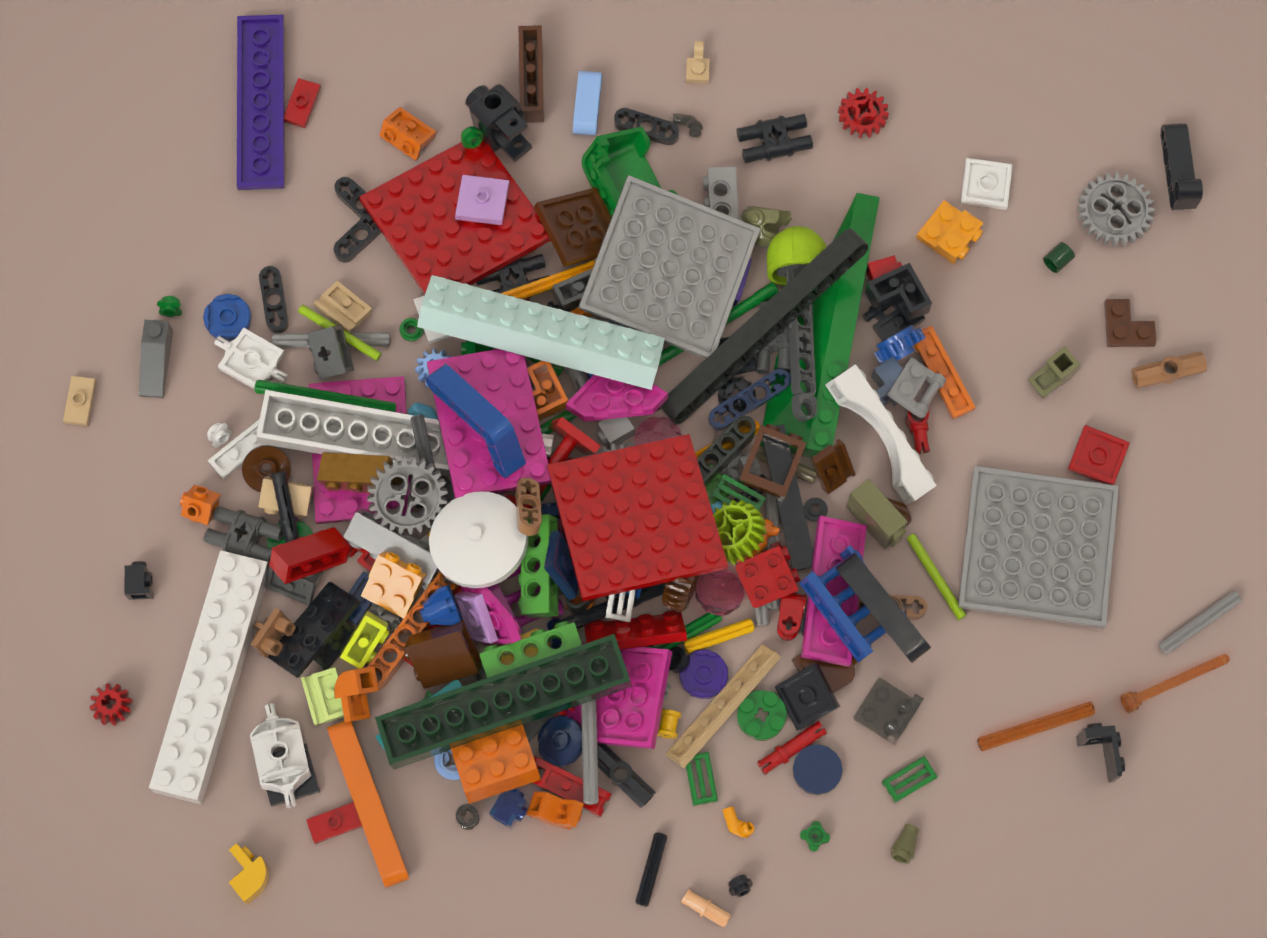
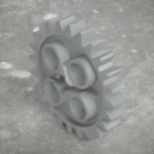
M1116 172L1114 178H1111L1109 173H1106L1104 180L1097 176L1095 182H1089L1088 188L1084 187L1083 195H1080L1078 200L1081 204L1078 205L1077 211L1082 212L1079 214L1078 220H1085L1081 227H1089L1087 235L1095 233L1096 242L1103 238L1105 246L1108 241H1112L1113 247H1116L1118 241H1120L1124 247L1128 240L1134 244L1136 237L1141 239L1144 232L1149 230V224L1154 219L1150 216L1155 211L1154 208L1150 207L1154 200L1147 199L1150 191L1142 192L1144 184L1135 185L1137 178L1130 182L1128 181V174H1125L1123 179H1120L1118 172ZM1111 192H1118L1121 197H1115ZM1094 206H1101L1104 211L1099 212ZM1127 208H1134L1137 213L1133 214ZM1111 222L1118 223L1121 228H1114Z
M402 455L401 462H398L393 457V465L390 466L388 463L383 462L384 471L376 468V473L379 477H370V481L374 485L367 486L368 492L372 493L367 496V501L374 503L369 505V510L376 511L373 515L375 520L382 517L380 521L382 527L389 523L390 531L398 527L399 534H402L405 528L412 535L413 528L416 527L421 533V525L425 524L430 528L429 520H435L437 517L436 512L440 513L443 509L440 504H447V499L442 497L448 494L447 488H441L446 484L445 480L438 479L441 476L440 470L433 472V463L427 467L425 466V458H422L417 463L415 455L412 456L410 461H407L405 455ZM412 474L413 478L410 483L411 495L407 499L406 514L402 515L405 503L403 495H406L408 476ZM395 477L404 479L403 483L398 486L391 484V480ZM419 481H426L428 483L424 489H417L415 485ZM392 500L399 502V506L394 509H390L386 505ZM420 504L423 506V510L418 513L412 512V506Z

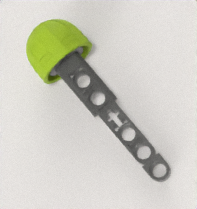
M802 226L788 227L779 232L772 239L767 250L768 279L775 284L785 286L827 247L824 240L812 229ZM812 304L800 314L804 320V325H801L797 318L788 325L791 391L793 393L792 412L794 417L800 422H806L817 414L816 397H814L816 380ZM799 359L803 360L806 364V370L800 367ZM800 382L806 385L807 393L803 392L800 388ZM802 404L808 409V415L802 412Z

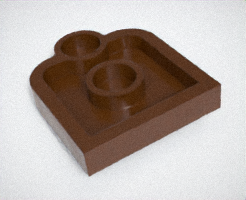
M800 654L792 659V663L798 672L814 663H818L833 693L852 682L855 676L854 665L857 663V660L852 655L851 665L847 667L802 658Z

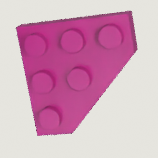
M593 375L566 403V410L584 422L652 415L668 399V393L653 384L652 390Z
M460 586L462 592L483 595L498 641L491 644L482 642L483 645L509 644L521 640L517 621L513 619L512 615L488 587L468 588Z

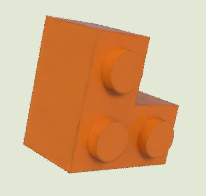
M540 361L528 367V374L536 388L532 392L539 421L565 409L569 399L552 364Z

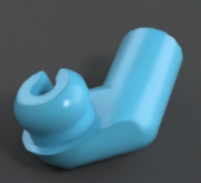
M417 402L408 409L409 415H423L425 418L438 420V416L431 406Z

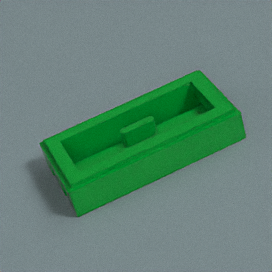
M723 474L715 491L712 493V496L730 505L732 500L719 494L722 489L739 500L752 504L757 510H760L766 500V497ZM726 481L759 499V502L751 501L728 488L724 483Z
M709 752L696 754L692 760H695L701 799H697L691 762L686 766L693 806L718 802ZM703 758L705 759L712 797H707L700 763V759Z
M923 756L883 780L882 784L893 798V802L897 803L934 781L938 776L926 757ZM921 764L925 766V768L897 785L891 786V782ZM927 772L930 774L929 777L917 783L916 785L910 787L909 789L905 790L899 795L896 794L897 790L901 789L902 787L906 786L907 784L911 783L912 781L916 780L917 778L921 777Z

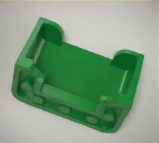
M643 126L597 136L582 156L583 171L591 187L597 188L611 217L628 175L661 188L645 157L649 151L651 141ZM667 190L671 193L678 195L674 190Z

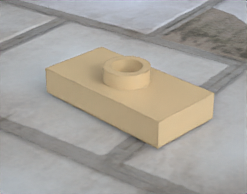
M71 376L63 417L64 424L88 426L96 388V379Z

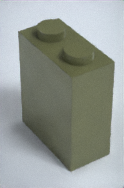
M869 478L850 493L846 507L861 524L867 525V531L884 549L889 545L892 547L896 546L904 538L903 535L906 533L905 528L908 521Z

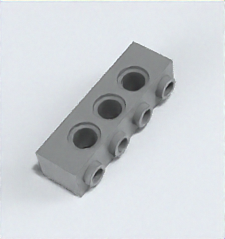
M736 166L708 168L707 176H703V190H708V198H704V206L739 220ZM724 191L726 195L717 196L715 192Z

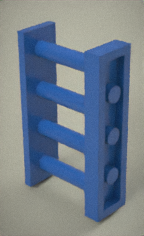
M851 545L840 554L844 561L855 552L863 562L861 554L854 550ZM840 563L821 576H817L814 571L811 572L799 584L859 663L873 652L871 644L887 632L880 625L866 636L861 635L856 629V624L871 614L868 608L863 606L854 614L848 616L841 609V604L856 594L849 586L836 596L831 595L826 589V584L840 575L835 568Z

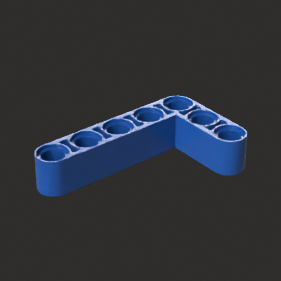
M444 364L425 378L432 392L485 440L493 464L502 477L508 478L526 464L518 438L510 421L450 366Z

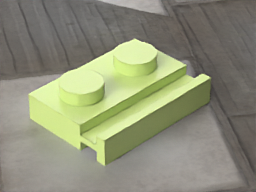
M335 667L311 674L308 677H301L315 726L344 717L341 698L335 699L334 696L335 683L338 678Z

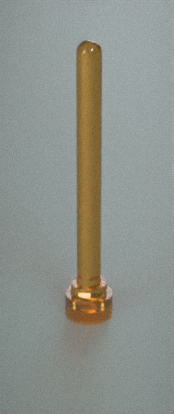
M1223 654L1139 693L1136 691L1133 693L1131 691L1120 695L1121 703L1126 712L1131 713L1138 710L1143 701L1227 664L1230 658L1228 655Z

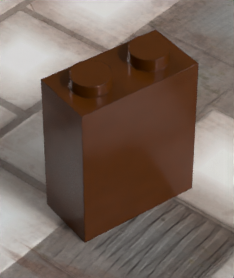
M463 619L454 625H443L408 637L404 647V654L406 659L411 661L414 667L415 678L421 682L424 689L479 673L482 661Z

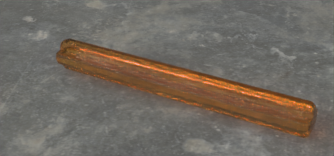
M1089 701L979 737L977 744L981 751H985L1092 716L1096 713L1095 707Z

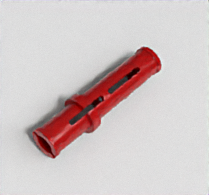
M816 721L784 745L776 746L772 753L758 760L757 765L759 768L769 763L761 769L763 774L767 775L780 764L788 763L789 758L823 735H826L825 728L815 733L823 725Z

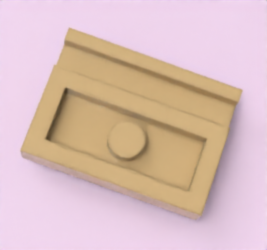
M336 281L321 295V298L314 301V308L334 324H342L343 329L348 333H351V330L357 328L372 314V308L339 281Z

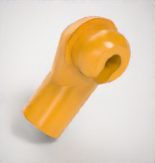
M734 806L722 810L730 833L742 838H748L754 833V825L751 822L739 820Z

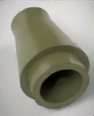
M905 824L902 832L890 848L892 851L891 857L894 860L909 864L910 860L914 859L917 834L919 832L917 827Z

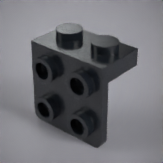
M1102 723L1088 724L1087 728L1082 729L1083 731L1076 736L1077 746L1102 744L1108 782H1115L1122 776V772H1125V761L1123 757H1120L1118 748L1121 747L1120 733L1116 732L1115 725L1102 727Z

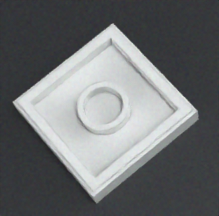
M966 158L960 204L1007 210L1013 164Z

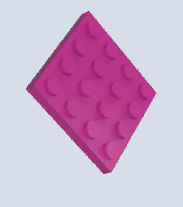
M646 647L620 649L632 687L596 699L597 744L655 750L672 652L669 649ZM581 705L575 706V711L568 709L567 717L578 721L582 726Z

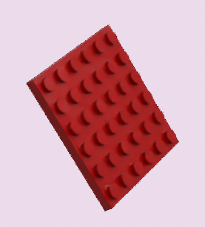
M484 140L478 147L472 149L465 148L460 142L359 196L361 204L424 295L432 275L472 285L551 241L534 206L492 148ZM462 175L509 180L503 225L455 219Z
M690 434L547 465L582 601L728 568Z

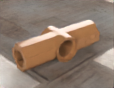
M1201 351L1179 357L1168 356L1162 361L1132 368V380L1137 389L1160 383L1170 384L1176 379L1206 372L1207 361ZM1164 367H1171L1174 370V374L1167 373Z

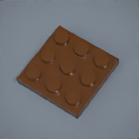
M596 187L540 201L535 204L534 209L564 267L597 258L612 217Z

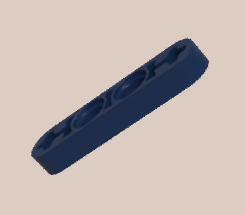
M776 369L712 409L708 418L710 426L715 430L726 429L738 417L748 415L788 389L791 382L789 373L783 369ZM775 376L779 378L784 377V385L781 386L779 383L772 387L774 392L771 393L769 386L765 382L768 381V384L771 385L775 382ZM757 387L763 388L766 391V397L756 399L753 396V390ZM736 400H742L746 404V409L742 412H737L733 409V403ZM728 406L729 412L734 417L731 418L729 414L724 417L723 424L719 421L715 423V414L718 413L719 416L727 412L725 407Z

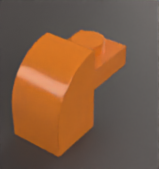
M375 666L345 671L337 678L334 696L335 699L341 698L345 722L370 718L367 693L379 691Z
M534 791L526 815L544 823L571 830L572 827L576 828L577 823L581 819L584 803L577 800L561 799L547 792Z

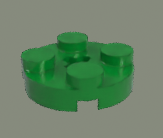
M765 690L751 692L739 705L737 711V722L741 731L758 741H767L775 738L783 729L787 718V711L783 701L774 692ZM759 709H763L764 712L769 714V716H766L765 722H761L760 718H755Z

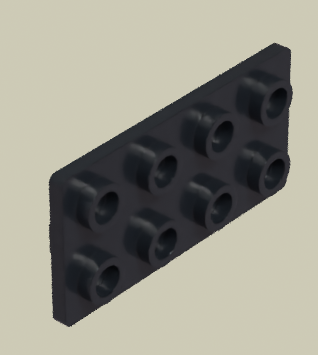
M328 582L295 621L296 629L291 636L284 635L280 639L283 646L279 655H269L268 658L296 678L301 676L312 661L323 670L329 669L340 656L355 631L346 620L358 607L360 601L334 583Z

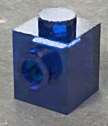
M517 789L501 793L490 810L489 816L512 829L516 821L521 822L527 813L528 808L525 807L527 802L523 798L524 794Z

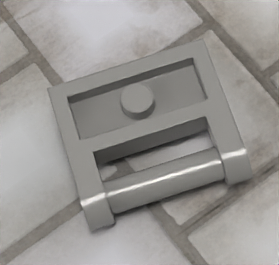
M910 357L888 391L887 396L917 417L924 418L928 412L929 404L938 389L944 386L946 378L939 373H934L913 357ZM926 380L930 383V386L921 401L917 403L913 399Z

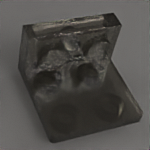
M878 678L853 718L895 745L924 698L916 693L912 698L882 678Z

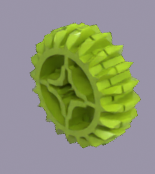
M732 500L730 505L723 502L720 509L714 507L715 513L713 516L727 563L730 561L731 564L735 565L738 559L744 562L746 556L753 558L752 552L754 550L760 551L758 544L765 542L763 535L767 534L764 527L766 525L760 511L752 504H746L742 500L739 503Z

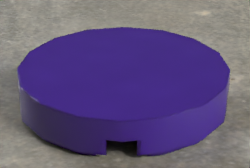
M697 650L690 654V662L687 668L679 673L680 683L690 696L698 699H710L717 696L726 686L728 667L716 652Z

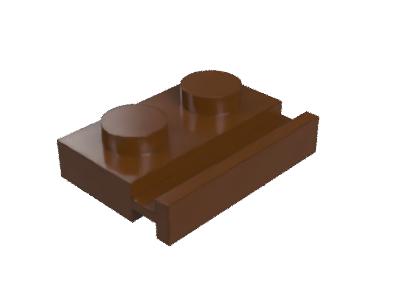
M840 439L836 440L837 444L834 446L829 445L811 458L822 489L827 494H830L847 482L846 478L849 476L854 477L856 475L845 444Z

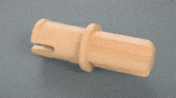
M688 889L681 901L682 904L700 913L701 918L705 916L721 927H725L731 917L728 912L711 903V899L706 900Z

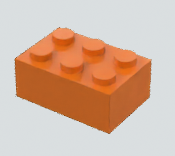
M523 724L451 748L469 804L541 780Z

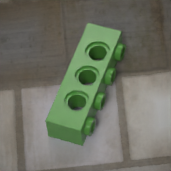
M549 514L541 515L542 522L539 533L534 536H528L527 551L521 562L519 609L521 615L529 618L558 616V586L544 569L550 532L558 530V518ZM527 519L528 524H531V519ZM540 537V543L535 547L534 542ZM540 561V568L535 572V564ZM540 585V593L535 596V589Z
M568 621L556 624L554 626L555 629L546 632L545 629L534 631L531 633V637L501 647L492 645L484 648V652L479 655L486 677L489 678L581 646L582 643L575 623L569 624ZM552 639H558L562 642V645L558 649H551L548 643ZM528 647H535L538 650L537 655L534 657H527L524 652ZM504 655H512L514 657L513 663L510 665L502 664L500 661Z

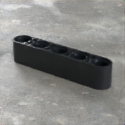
M855 552L835 567L911 663L931 649V646Z

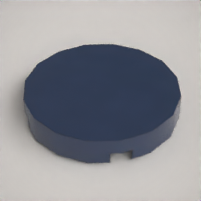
M567 716L549 719L541 727L538 734L539 754L545 761L555 766H567L574 763L582 754V726L578 721Z
M819 744L811 745L801 750L796 756L792 768L794 780L799 788L806 793L816 795L827 794L832 791L840 782L843 771L842 763L837 753L829 747Z

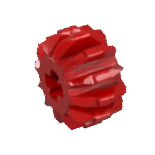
M106 683L105 691L98 687L96 691L99 695H92L90 697L95 702L89 706L91 711H96L93 717L96 720L101 718L103 725H106L110 720L111 724L115 726L117 725V718L124 722L126 718L123 713L132 712L127 707V705L133 703V700L127 697L129 694L128 690H121L119 684H116L112 689L111 685ZM110 700H113L116 703L115 705L112 704V709H109L106 706L107 704L110 705Z

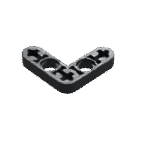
M342 177L335 183L336 195L361 218L334 245L335 257L340 262L346 263L353 260L381 231L365 208L358 209L355 206L359 196L366 192L351 178ZM341 186H349L353 197L351 198L347 191L342 192ZM365 230L368 232V236L364 240H358L355 237L356 232ZM341 247H343L344 249L348 248V249H349V253H348V254H346V253H342V254H341L340 248H341Z

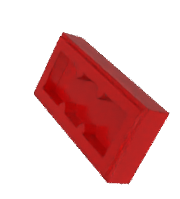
M298 78L284 113L286 123L306 128L321 89L320 84Z
M354 802L306 819L314 844L363 827Z

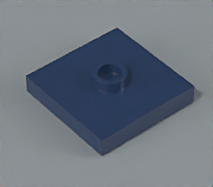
M560 531L550 532L544 569L568 600L577 597L578 583L567 542Z

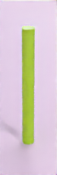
M304 304L298 310V313L324 329L336 326V324ZM344 330L348 344L375 361L380 359L381 352Z
M915 533L908 536L906 539L958 621L966 617L967 615L964 610L958 607L957 599Z

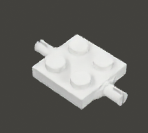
M245 328L231 342L221 336H218L217 340H215L214 345L226 350L224 358L218 365L219 370L252 389H254L255 382L258 379L268 381L273 377L283 384L286 382L285 379L287 380L288 374L277 369L278 363L285 354L284 350Z

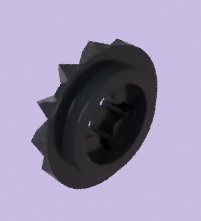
M732 377L718 390L719 403L721 404L731 398L730 395L733 394L734 387L740 392L752 385L751 381L749 382L743 377ZM754 389L753 396L756 398V390ZM736 400L733 403V409L737 412H742L746 409V404L742 400H740V403Z

